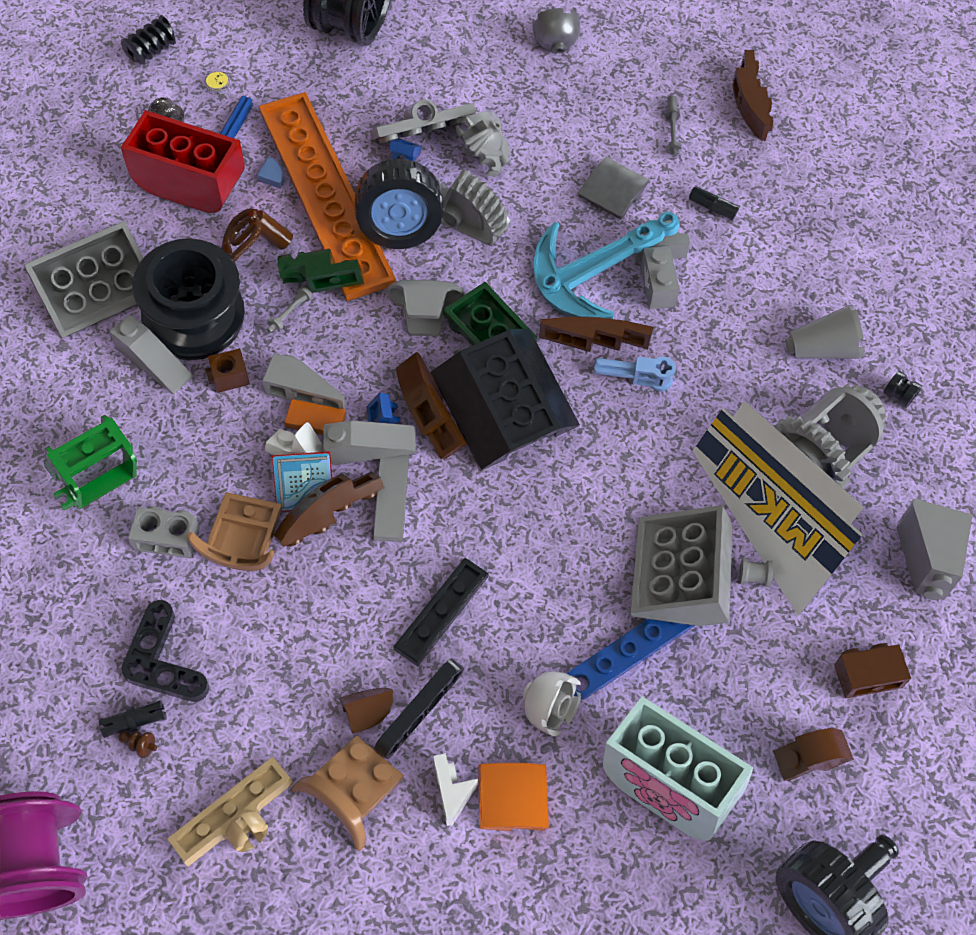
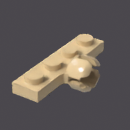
M271 757L173 833L167 840L187 867L222 840H228L238 852L250 851L255 847L248 840L247 834L251 832L257 841L261 843L268 832V826L259 812L294 783L274 757Z

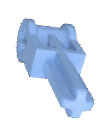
M637 357L636 363L597 358L594 366V373L632 378L634 385L650 386L657 391H666L672 386V377L676 371V364L668 357H658L656 359Z

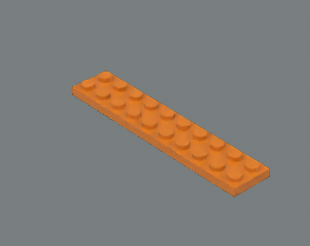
M306 92L260 105L259 111L322 249H331L335 263L358 259L363 273L364 284L341 288L346 301L388 288L390 284L396 282V278L380 245L369 240L359 228L355 214V193Z

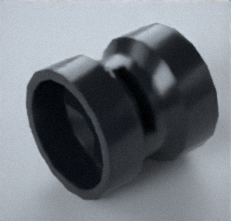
M899 370L889 381L883 393L889 397L897 398L899 404L907 408L923 386L916 381L911 382L907 379V375Z

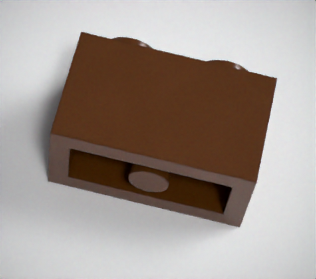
M880 643L864 651H859L858 648L848 649L841 653L834 664L845 699L902 689L911 679L900 644L888 646V643Z

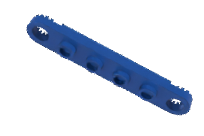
M647 619L567 673L575 678L579 676L585 678L588 683L587 689L583 691L576 690L581 693L580 700L589 698L595 692L616 680L695 625Z

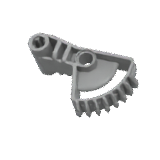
M463 170L449 189L444 184L440 185L443 197L442 224L489 246H493L500 236L506 232L511 220L508 218L509 213L504 210L505 205L499 202V196L493 194L494 190L489 189L486 186V182L480 181L478 176L472 175L470 170Z

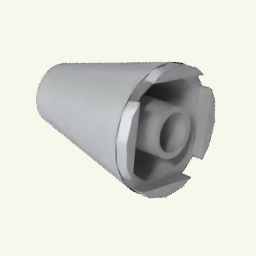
M854 305L845 306L791 331L790 337L785 339L788 354L793 353L795 358H863L865 347H859L860 339L863 338V331L857 310H853Z

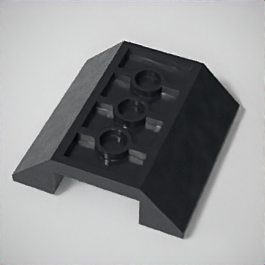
M530 329L507 330L459 351L431 371V375L480 471L506 460L507 456L516 450L552 434L554 437H557L580 425Z

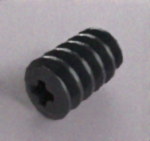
M160 15L158 19H153L151 24H145L143 29L139 28L135 34L131 33L128 35V38L122 39L121 46L129 59L132 61L137 60L143 65L146 63L144 55L151 60L153 59L152 50L159 55L161 53L159 45L167 50L169 48L167 40L174 45L176 44V39L171 24L163 15Z

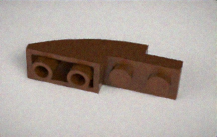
M744 50L741 68H736L732 83L733 93L745 123L760 141H766L768 131L773 130L774 123L773 116L769 115L772 107V98L768 97L767 87H760V79L756 77L759 71V61L755 60L754 50Z
M415 352L396 367L399 385L420 433L428 436L440 459H447L467 443L442 401L444 398L419 352Z
M369 472L351 481L350 478L341 473L329 479L305 496L288 513L274 533L275 540L283 547H291L301 543L303 538L310 534H320L327 531L330 525L336 523L333 515L334 511H344L351 507V503L359 499H370L377 494V491L385 488L381 477L373 472Z

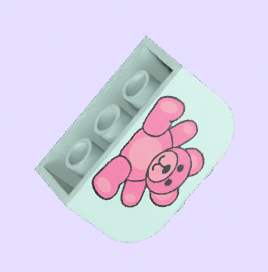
M643 696L606 742L603 759L605 773L620 790L683 833L702 841L712 839L746 790L753 771L752 766Z

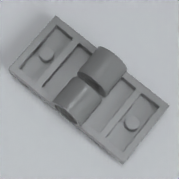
M422 99L406 108L403 121L379 126L369 132L372 140L379 139V143H385L398 139L397 134L400 133L403 134L404 138L422 133L421 128L426 127L428 132L446 127L445 122L450 121L451 126L464 123V118L475 114L476 110L474 103L438 112L432 101ZM417 109L423 112V120L417 116Z

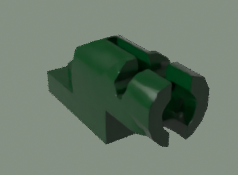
M331 249L306 253L298 252L295 259L292 258L291 254L278 256L277 258L279 275L283 280V284L307 281L312 293L364 284L363 273L358 259L335 263Z

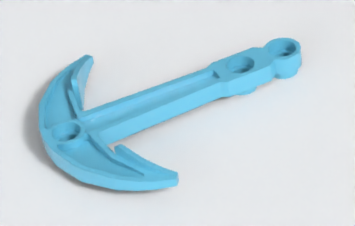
M664 212L658 220H650L628 232L625 237L561 268H557L554 262L557 259L556 240L559 230V223L554 222L539 240L533 260L535 281L541 295L549 305L563 315L569 317L613 319L614 312L595 305L582 295L578 299L571 289L630 255L640 253L644 248H650L663 241L665 236L676 234L680 228L679 219L672 212Z

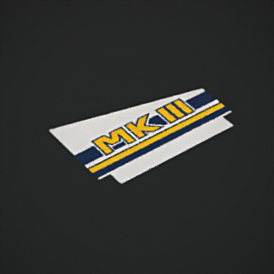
M744 401L734 416L724 408L721 409L693 449V453L763 562L766 563L767 560L773 562V578L796 614L800 616L863 534L852 525V522L864 507L752 406Z

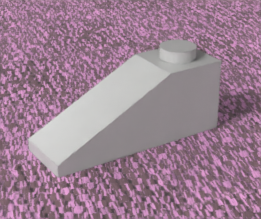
M129 314L109 331L116 349L173 395L193 378V375L166 346L132 315Z
M273 354L263 378L266 395L346 410L344 395L304 362L291 355Z
M352 420L325 424L323 450L330 451L333 465L416 453L415 427L412 425Z

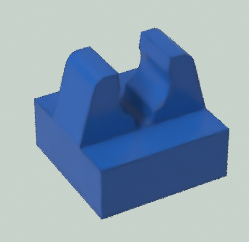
M402 139L391 140L389 147L391 159H399L401 155H404L405 159L415 161L417 156H420L422 146Z
M378 393L366 406L368 422L397 424L400 421V417L392 415L398 408V405L390 401L389 394Z

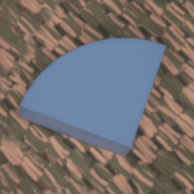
M268 157L257 174L258 181L281 189L283 185L281 166L277 161Z

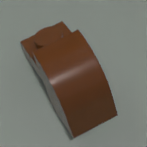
M835 728L820 729L795 737L796 741L773 750L784 781H791L814 770L828 771L854 760L843 731Z

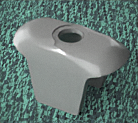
M427 279L399 280L390 284L386 291L390 301L404 308L407 331L411 336H439L445 318L443 310L464 296L462 288L455 283Z

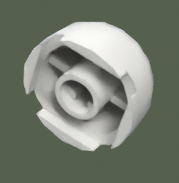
M553 671L544 672L535 678L533 682L528 683L524 689L523 698L525 714L530 723L551 736L560 735L562 732L558 729L564 719H566L569 725L578 709L581 693L576 691V684L581 686L580 681L566 673Z

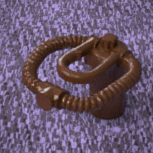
M248 208L238 213L230 221L225 231L221 248L235 262L253 245L259 235L279 250H283L291 243L293 234L263 210ZM249 223L248 228L245 231L242 230V234L235 239L238 232ZM230 243L233 246L241 244L239 247H237V249L234 252H232V247L230 246Z

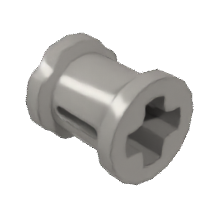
M742 558L739 583L745 585L746 582L761 583L765 587H770L773 577V562L768 560L766 563L749 562L747 558Z

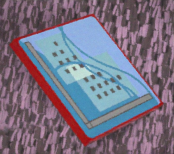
M330 451L272 455L276 503L282 505V512L291 511L305 496L332 478Z

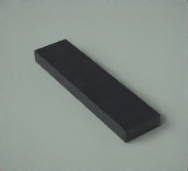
M464 558L393 646L394 651L418 667L486 581L489 573L467 558Z

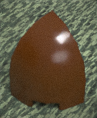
M374 688L340 697L343 712L347 713L348 726L352 734L370 729L386 718L393 704V689Z

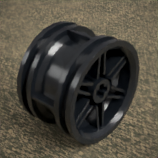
M303 0L304 21L310 29H318L323 33H330L335 28L344 31L347 40L354 43L358 42L363 46H369L376 38L385 21L391 0Z

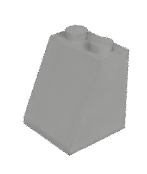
M915 498L912 500L897 523V532L915 592L924 594L926 598L931 600H945L961 580L973 514Z

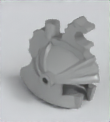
M492 111L467 116L464 118L468 128L466 131H462L459 125L455 127L458 136L464 143V152L469 157H479V163L489 167L486 175L495 178L502 171L501 168L511 162L508 158L511 150L506 137L503 136L500 118Z

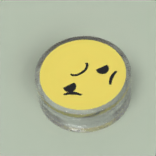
M213 71L205 78L206 89L210 94L223 95L231 87L229 76L225 72Z

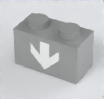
M670 246L644 248L640 268L649 310L676 307L680 288Z

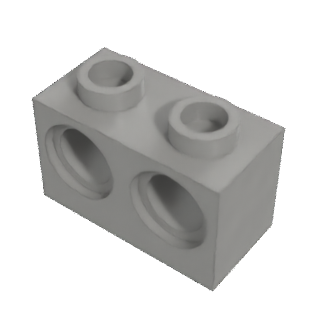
M149 506L148 508L137 507L128 539L134 551L191 559L194 548L189 543L187 534L193 532L197 536L200 527L196 516L187 511L178 510L170 512L155 506ZM150 526H157L152 531H145ZM178 530H186L181 535H174Z

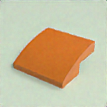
M487 763L478 765L479 829L511 831L515 828L543 831L549 828L545 764Z

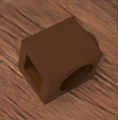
M240 348L208 356L210 367L205 368L209 384L215 383L218 393L250 385Z

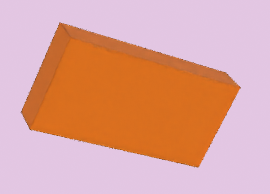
M292 399L284 424L287 428L299 430L308 422L316 434L324 435V425L344 422L346 410Z

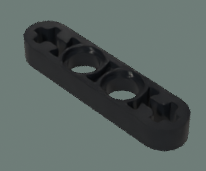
M452 658L446 661L382 734L374 750L385 759L392 757L462 675L464 667Z

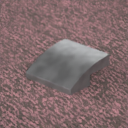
M605 157L582 185L578 196L622 220L633 201L636 202L649 183V179Z

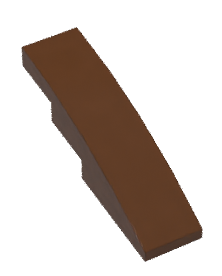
M600 317L549 318L541 320L539 338L591 352L593 344L619 351L622 343L648 350L654 327L625 320Z

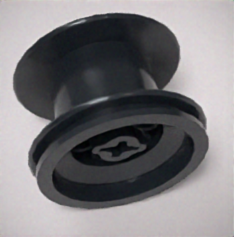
M176 239L155 247L139 262L133 276L132 291L136 304L141 310V322L176 358L181 360H200L218 354L233 343L242 328L245 308L239 291V272L230 255L219 246L201 239Z

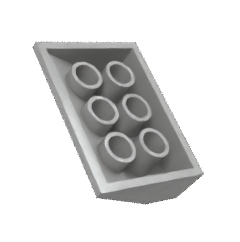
M125 221L24 264L32 284L62 338L137 305L132 291L134 272L143 256Z
M723 505L639 517L630 612L633 617L695 626L729 623L733 525Z

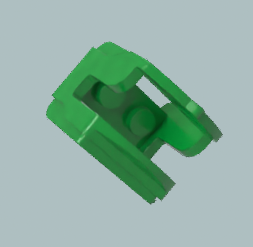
M106 415L101 416V424L55 450H52L50 446L45 448L46 460H44V467L55 481L60 479L64 484L62 489L54 493L55 500L59 497H66L68 499L66 503L62 504L63 511L72 506H77L80 510L137 476V459L133 453L132 445L113 418L109 419ZM122 450V464L78 488L72 479L74 475L116 451Z

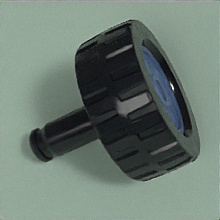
M395 158L372 166L360 178L355 190V214L360 230L375 244L389 249H408L429 240L440 227L443 218V197L435 175L420 163L408 159Z
M878 835L875 842L868 844L852 860L827 843L815 840L808 841L793 852L778 867L775 877L779 893L790 912L810 935H881L885 931L889 922L887 908L871 881L890 864L892 858H896L899 854L897 845L890 837Z

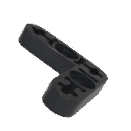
M165 600L153 601L146 608L123 661L122 674L128 683L190 702L201 701L209 692L208 681L202 673L158 660L174 623L175 614L172 606ZM164 609L167 616L160 617L157 626L161 631H158L154 628L156 624L154 613H160ZM146 636L157 638L156 645L151 649L141 648V641ZM138 664H141L144 671L151 673L150 681H148V675L142 672H137L133 676L130 668H136ZM170 671L174 674L173 681L165 686L158 684V676L162 672ZM181 675H183L184 683L194 684L198 680L201 689H195L193 693H190L187 685L180 684Z

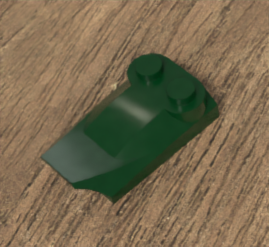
M483 282L443 310V315L448 320L450 329L455 333L461 334L472 346L510 329H530L486 282ZM532 332L535 340L537 341V336Z

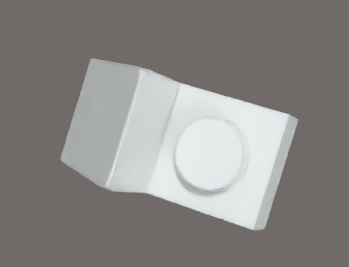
M308 422L295 435L289 431L279 429L266 442L265 451L273 455L325 452L322 442Z
M445 753L433 756V762L446 826L454 824L476 791L478 780L474 779L452 784V782L457 781L454 762L448 763Z

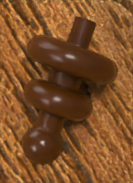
M137 731L132 735L128 732H122L119 735V741L121 743H128L130 751H136L140 758H145L152 751L157 750L155 736L152 732L142 734Z

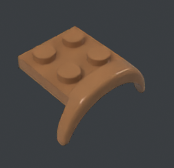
M225 492L207 543L202 541L193 532L187 534V539L200 555L218 565L243 571L264 569L271 563L275 552L274 550H269L282 512V505Z
M356 736L313 776H305L299 779L290 790L292 793L301 791L310 794L326 805L348 830L355 849L361 851L366 843L362 820L399 785L404 775L360 737Z

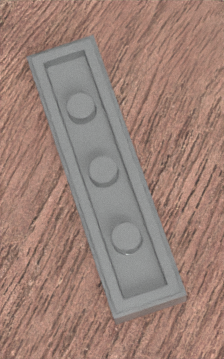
M409 454L380 458L379 477H381L385 488L377 491L374 541L403 542Z

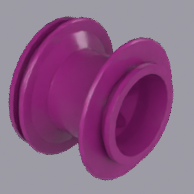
M33 791L0 795V920L52 911L70 905L85 896L86 889L83 884L86 882L88 875L79 868L60 866L57 830L69 826L81 816L82 810L79 806L68 801H62L59 795L50 792Z

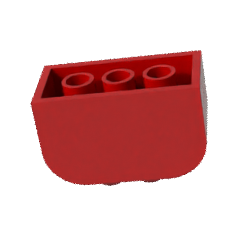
M147 110L143 112L120 147L128 173L140 188L157 197L207 213H216L221 210L245 169L240 140Z

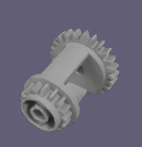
M846 384L844 387L829 390L796 419L789 416L785 420L781 419L774 427L845 490L846 485L850 482L848 478L851 474L850 469L882 438L883 429L886 427L883 421L887 416L885 415V409L881 400L871 390L856 384L852 387ZM839 443L848 449L846 451L842 450Z

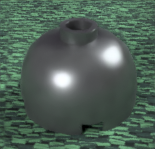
M563 8L548 9L538 13V19H532L535 40L541 47L552 51L554 54L565 52L566 49L575 44L580 35L579 13L570 9L571 14L564 13Z

